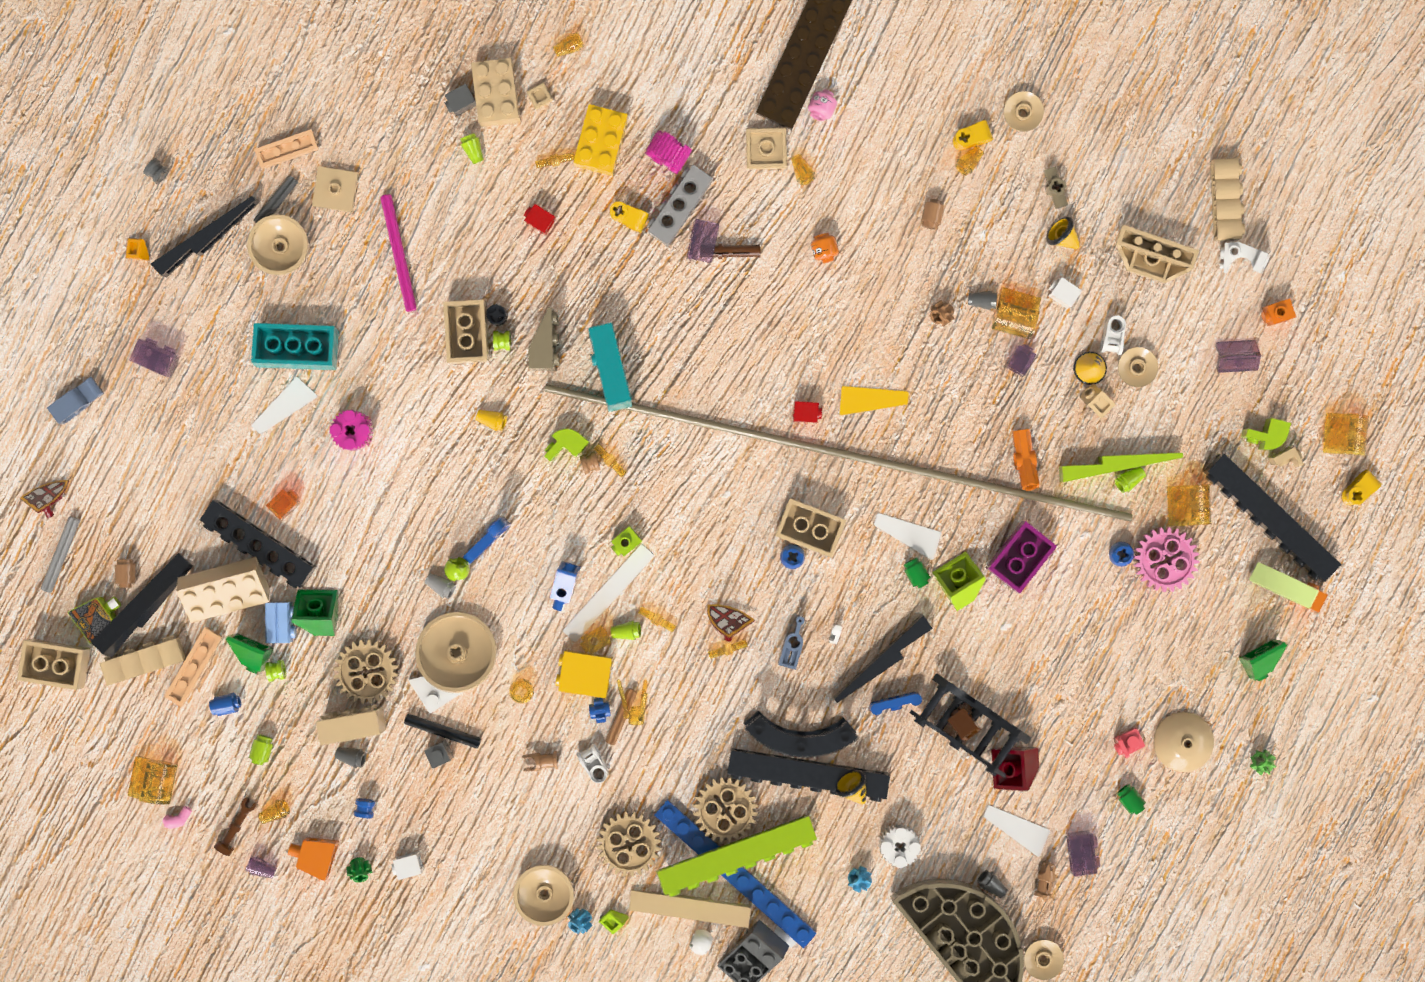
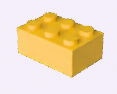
M588 104L573 161L574 166L614 177L629 120L628 114Z

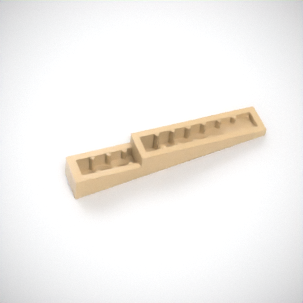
M631 890L629 911L749 928L750 904L714 901L711 898L684 895L669 897V894L664 895V893Z

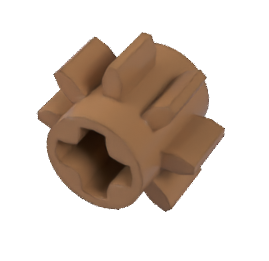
M940 300L930 307L932 311L930 317L935 324H941L944 327L954 320L952 315L955 310L949 302L943 303Z

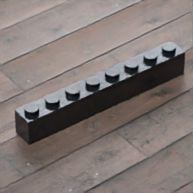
M1219 454L1203 471L1207 475L1205 477L1207 481L1212 485H1218L1223 496L1235 501V507L1242 513L1246 512L1250 516L1249 520L1257 527L1260 525L1265 530L1264 534L1269 539H1275L1280 544L1278 547L1284 553H1290L1294 557L1293 561L1301 568H1306L1309 571L1307 574L1311 579L1316 582H1326L1342 565L1225 454Z
M731 748L727 769V774L731 775L733 779L742 780L743 777L751 778L750 781L757 783L767 780L770 781V784L782 786V783L790 784V787L795 789H802V786L810 787V791L822 792V789L829 790L830 794L837 795L835 787L842 776L848 772L859 770L866 776V796L869 797V800L881 802V799L887 800L890 774L887 772Z

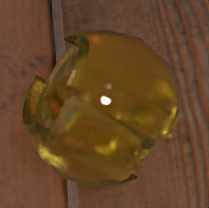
M517 679L510 685L509 695L514 702L525 704L533 698L534 687L526 679ZM519 686L527 690L524 696L517 694L516 691L519 689Z

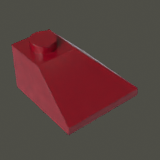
M1013 747L998 768L1007 774L1005 778L999 774L993 776L994 789L1029 791L1039 770L1038 747ZM1002 748L991 749L992 762Z

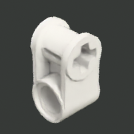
M1111 316L1106 319L1100 343L1101 353L1109 351L1116 352L1117 355L1122 354L1126 322L1123 317ZM1114 319L1119 322V328L1116 331L1111 328V322Z
M594 743L583 752L576 753L578 760L593 782L602 783L607 779L609 775L608 767ZM596 768H601L604 771L603 778H597L594 775Z

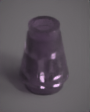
M251 856L245 871L249 872V875L272 879L277 868L258 856Z

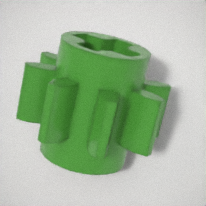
M1266 749L1263 752L1256 750L1253 757H1250L1253 762L1250 767L1256 770L1259 775H1262L1263 772L1271 774L1270 772L1273 768L1277 767L1274 765L1276 757L1272 754L1270 755V752Z

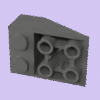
M759 919L742 936L717 967L734 982H759L783 960L789 945Z

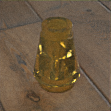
M571 32L553 46L557 57L581 51L580 48L584 47V44L578 32L574 34Z
M975 146L957 159L956 169L964 176L972 174L984 155L983 150Z
M802 154L791 158L796 181L801 186L815 180V172Z
M276 800L259 813L258 817L262 824L286 818L290 813V808L285 800Z

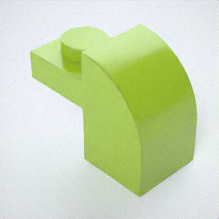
M1267 418L1263 432L1243 429L1241 437L1247 438L1246 442L1258 444L1260 442L1258 450L1276 449L1286 441L1291 423Z
M562 429L551 435L557 442H551L544 450L547 452L544 457L552 462L564 447L572 455L578 457L590 442L574 430Z

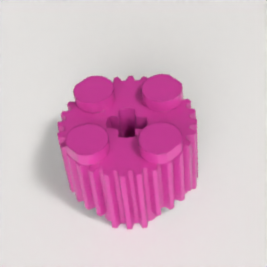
M658 130L644 154L650 157L653 162L660 166L663 164L669 171L677 175L688 159L692 149L687 145L682 146V143L665 131L662 133V131Z
M343 411V413H339V416L336 415V419H333L334 423H331V438H334L333 442H336V445H339L344 450L357 451L361 450V448H366L365 445H369L368 442L372 441L371 438L373 436L371 434H374L372 432L374 428L371 427L373 424L370 423L372 420L368 419L369 417L365 416L366 414L359 411ZM355 426L354 435L349 434V428Z

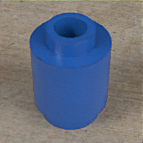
M235 693L216 696L209 701L210 711L212 715L217 716L236 713L241 707V699Z

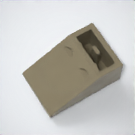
M548 307L528 347V365L531 371H556V366H560V356L556 352V346H559V334L555 332V326H559V316L552 307Z

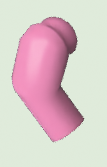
M183 806L177 816H164L162 820L164 826L169 829L183 826L192 813V809Z

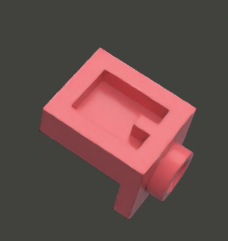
M1137 728L1114 737L1116 752L1118 755L1122 754L1125 758L1130 757L1129 754L1145 747Z

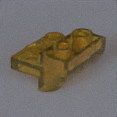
M1003 287L991 329L1030 339L1040 314L1041 297Z
M1326 413L1323 453L1366 456L1369 416L1350 413Z
M1210 484L1167 486L1169 526L1212 524Z
M135 756L127 796L137 798L145 803L170 804L178 765L163 760Z

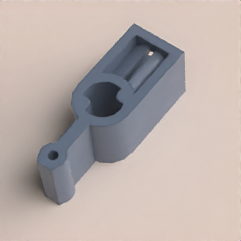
M89 377L78 387L68 391L48 406L47 409L58 424L65 425L85 410L91 402L102 396L104 392L95 380Z
M800 615L795 619L797 623L794 632L788 633L784 639L778 665L794 670L797 668L803 647V639L799 631L804 623V617ZM793 636H796L797 641H799V644L795 647H792L789 639Z

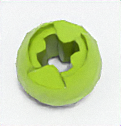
M458 557L450 558L445 564L444 571L448 579L456 581L466 579L470 568L464 558Z

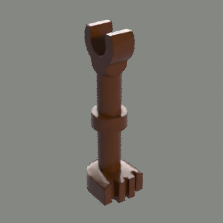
M248 797L242 800V808L235 821L230 823V829L224 839L217 841L214 846L218 852L225 856H230L234 848L229 844L235 834L240 832V826L246 816L257 808L258 803L256 802L252 807L246 805Z

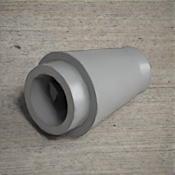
M432 573L425 580V584L442 598L449 599L456 589L453 581L433 575Z

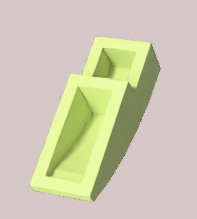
M1259 562L1249 579L1252 583L1308 609L1311 608L1319 592L1317 589Z

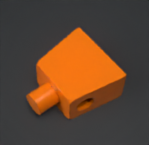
M307 837L303 840L302 846L291 843L288 855L298 858L297 869L322 881H326L330 876L339 841Z

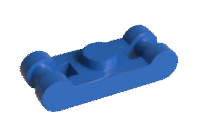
M910 692L873 701L870 703L869 709L874 715H880L885 709L891 708V711L902 709V705L910 703L918 706L922 702V697L917 692Z

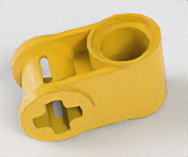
M987 120L958 130L952 140L953 146L957 150L962 151L992 141L993 136ZM962 137L963 139L966 138L967 140L964 143V141H960L959 138Z
M615 202L610 207V216L614 221L638 233L642 232L649 217L648 213L623 202ZM622 207V212L624 214H619V216H615L614 209Z
M1366 469L1343 490L1341 494L1342 501L1346 505H1360L1370 495L1375 493L1382 486V483L1369 469Z

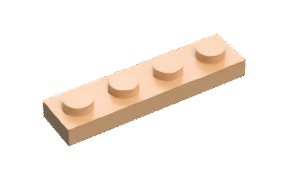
M204 627L166 692L165 698L180 707L184 706L222 641L223 636Z

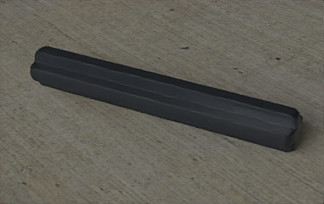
M407 714L404 720L405 725L476 749L479 748L481 738L412 714Z

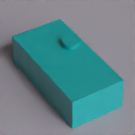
M612 322L588 328L594 352L590 356L593 366L597 365L608 412L632 407Z
M254 323L251 363L257 368L336 370L339 331L335 326Z

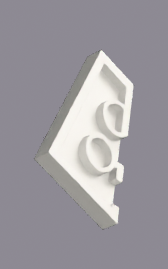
M423 676L408 680L429 714L462 694L441 691L428 683Z

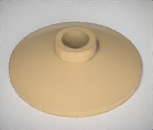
M1022 91L1013 94L1004 106L1005 121L1012 129L1019 132H1028L1035 129L1041 123L1044 116V107L1041 100L1031 92ZM1024 110L1026 116H1020L1019 111Z
M1142 347L1131 348L1120 357L1118 373L1127 385L1144 387L1150 384L1157 376L1158 362L1155 355L1148 349ZM1134 364L1139 365V371H1134Z
M1050 940L1035 941L1028 946L1024 953V966L1027 972L1036 979H1052L1063 968V952L1057 944ZM1041 955L1046 956V959L1044 961L1039 960V957Z

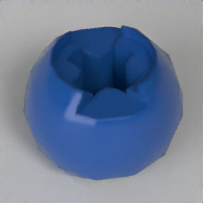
M1126 542L1114 543L1109 550L1110 561L1119 567L1129 565L1134 558L1133 548ZM1123 549V553H1125L1126 556L1120 558V556L1117 555V552L1122 551Z
M796 544L785 546L780 553L782 565L788 569L800 568L805 561L804 550ZM789 552L793 554L797 552L796 562L788 561Z

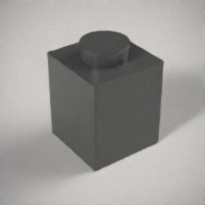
M466 84L445 94L447 101L444 103L449 113L454 112L456 117L476 107V101Z
M446 739L424 750L432 769L454 758Z

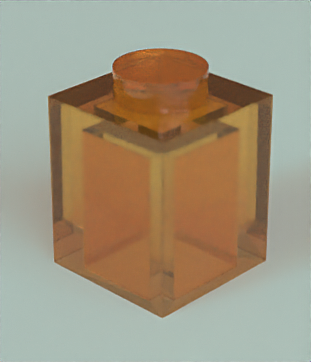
M282 489L266 506L279 520H284L301 502L298 500L299 496L294 490Z

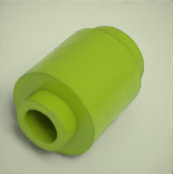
M257 734L256 739L253 740L248 757L252 759L251 763L263 766L264 762H269L273 748V738Z

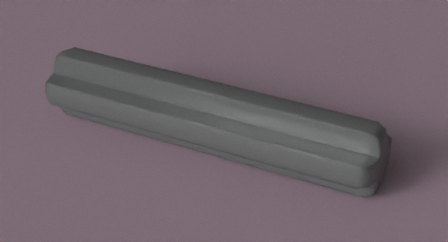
M289 175L254 218L255 223L264 217L274 214L298 184L294 177Z

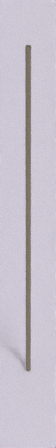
M548 384L545 386L544 392L607 406L605 397ZM632 403V407L624 409L1129 522L1132 521L1133 514L634 403Z

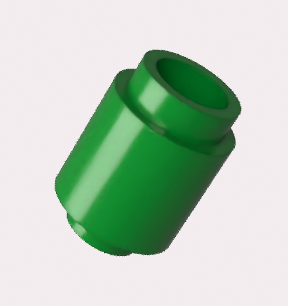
M917 557L903 565L905 567L904 572L913 587L917 586L919 589L929 583L928 579L931 577L922 561H919Z
M1129 784L1122 787L1116 793L1119 797L1118 800L1129 814L1134 813L1138 815L1145 809L1146 801Z

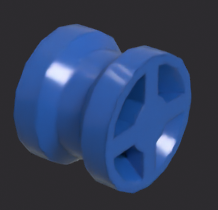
M357 798L355 801L357 808L353 815L359 818H373L374 813L372 810L376 801Z

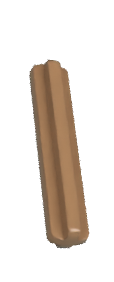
M631 688L626 690L605 740L606 743L610 745L616 744L636 697V690Z

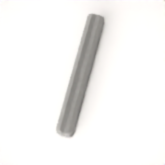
M68 517L41 586V590L50 593L54 589L80 520L78 518Z

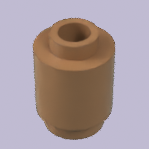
M930 199V202H925L921 219L923 222L922 227L938 230L945 208L941 204L942 201Z
M133 559L117 560V565H115V584H119V588H132V584H136V565L133 564Z

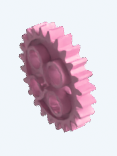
M1161 527L1158 528V533L1150 530L1151 537L1144 534L1143 536L1146 541H1138L1141 548H1134L1135 551L1139 552L1138 555L1134 556V559H1137L1138 562L1133 564V566L1140 568L1136 574H1143L1140 581L1148 580L1146 586L1150 587L1154 584L1153 589L1156 591L1160 586L1162 592H1166L1167 587L1171 592H1174V586L1182 589L1181 583L1188 585L1187 578H1195L1191 572L1198 571L1194 564H1198L1200 561L1194 560V557L1198 556L1199 553L1193 552L1197 545L1189 544L1192 538L1184 539L1186 536L1185 532L1178 535L1179 529H1174L1172 533L1171 527H1166L1165 532ZM1169 541H1173L1175 544V548L1171 552L1167 549ZM1154 549L1157 557L1154 560H1150L1149 552ZM1182 551L1181 555L1168 559V564L1160 563L1154 568H1150V565L1163 561L1165 559L1164 555L1170 557ZM1178 559H1182L1184 563L1180 570L1175 566ZM1160 568H1164L1166 572L1163 578H1159L1157 575V571Z

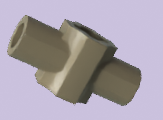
M1056 167L1044 170L1048 184L1045 191L1047 195L1052 197L1055 209L1067 206L1068 203L1064 193V189L1067 187L1065 180L1059 178ZM1054 184L1055 186L1060 187L1058 191L1052 189V186H1054Z

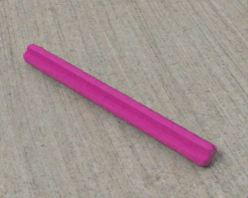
M385 194L380 199L404 306L407 312L417 310L393 200L390 194Z

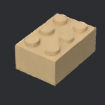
M504 58L471 63L480 126L489 127L520 123L521 118L512 59Z
M486 301L443 302L447 363L490 362Z
M789 498L775 536L832 558L846 520Z
M38 639L23 640L17 680L73 690L82 689L85 687L91 648Z
M376 704L364 706L359 711H357V708L346 709L338 715L337 711L325 713V715L321 716L320 720L316 721L320 746L376 736L387 730L383 706L377 707Z

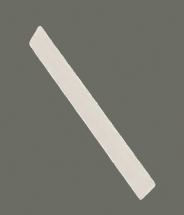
M640 545L563 629V632L574 642H577L652 560L654 555L645 546Z

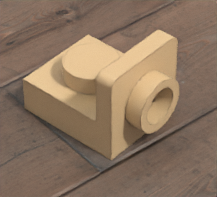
M1094 383L1086 388L1079 397L1101 419L1116 405Z
M1288 447L1268 457L1271 465H1278L1279 467L1290 463L1289 459H1291L1294 467L1304 465L1302 462L1303 456L1295 447Z

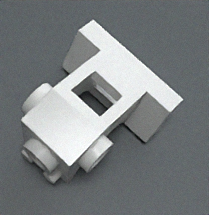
M1241 242L1225 243V247H1221L1220 257L1224 259V263H1220V268L1224 269V273H1228L1232 262L1237 258L1243 257L1251 262L1254 271L1263 273L1271 254ZM1234 248L1238 249L1237 255H1233L1232 250Z

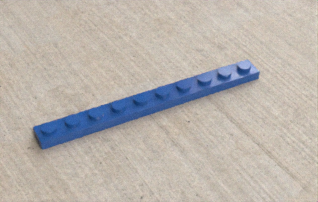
M668 799L654 814L655 817L698 855L721 847L710 836L706 837L703 830L700 831L699 827ZM744 867L738 868L737 873L729 876L726 873L722 874L730 884L803 949L817 934L813 928Z

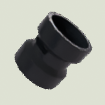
M495 304L487 309L486 317L493 325L501 326L506 323L508 313L501 305Z

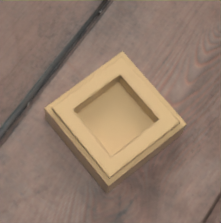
M544 82L526 91L536 110L553 102Z

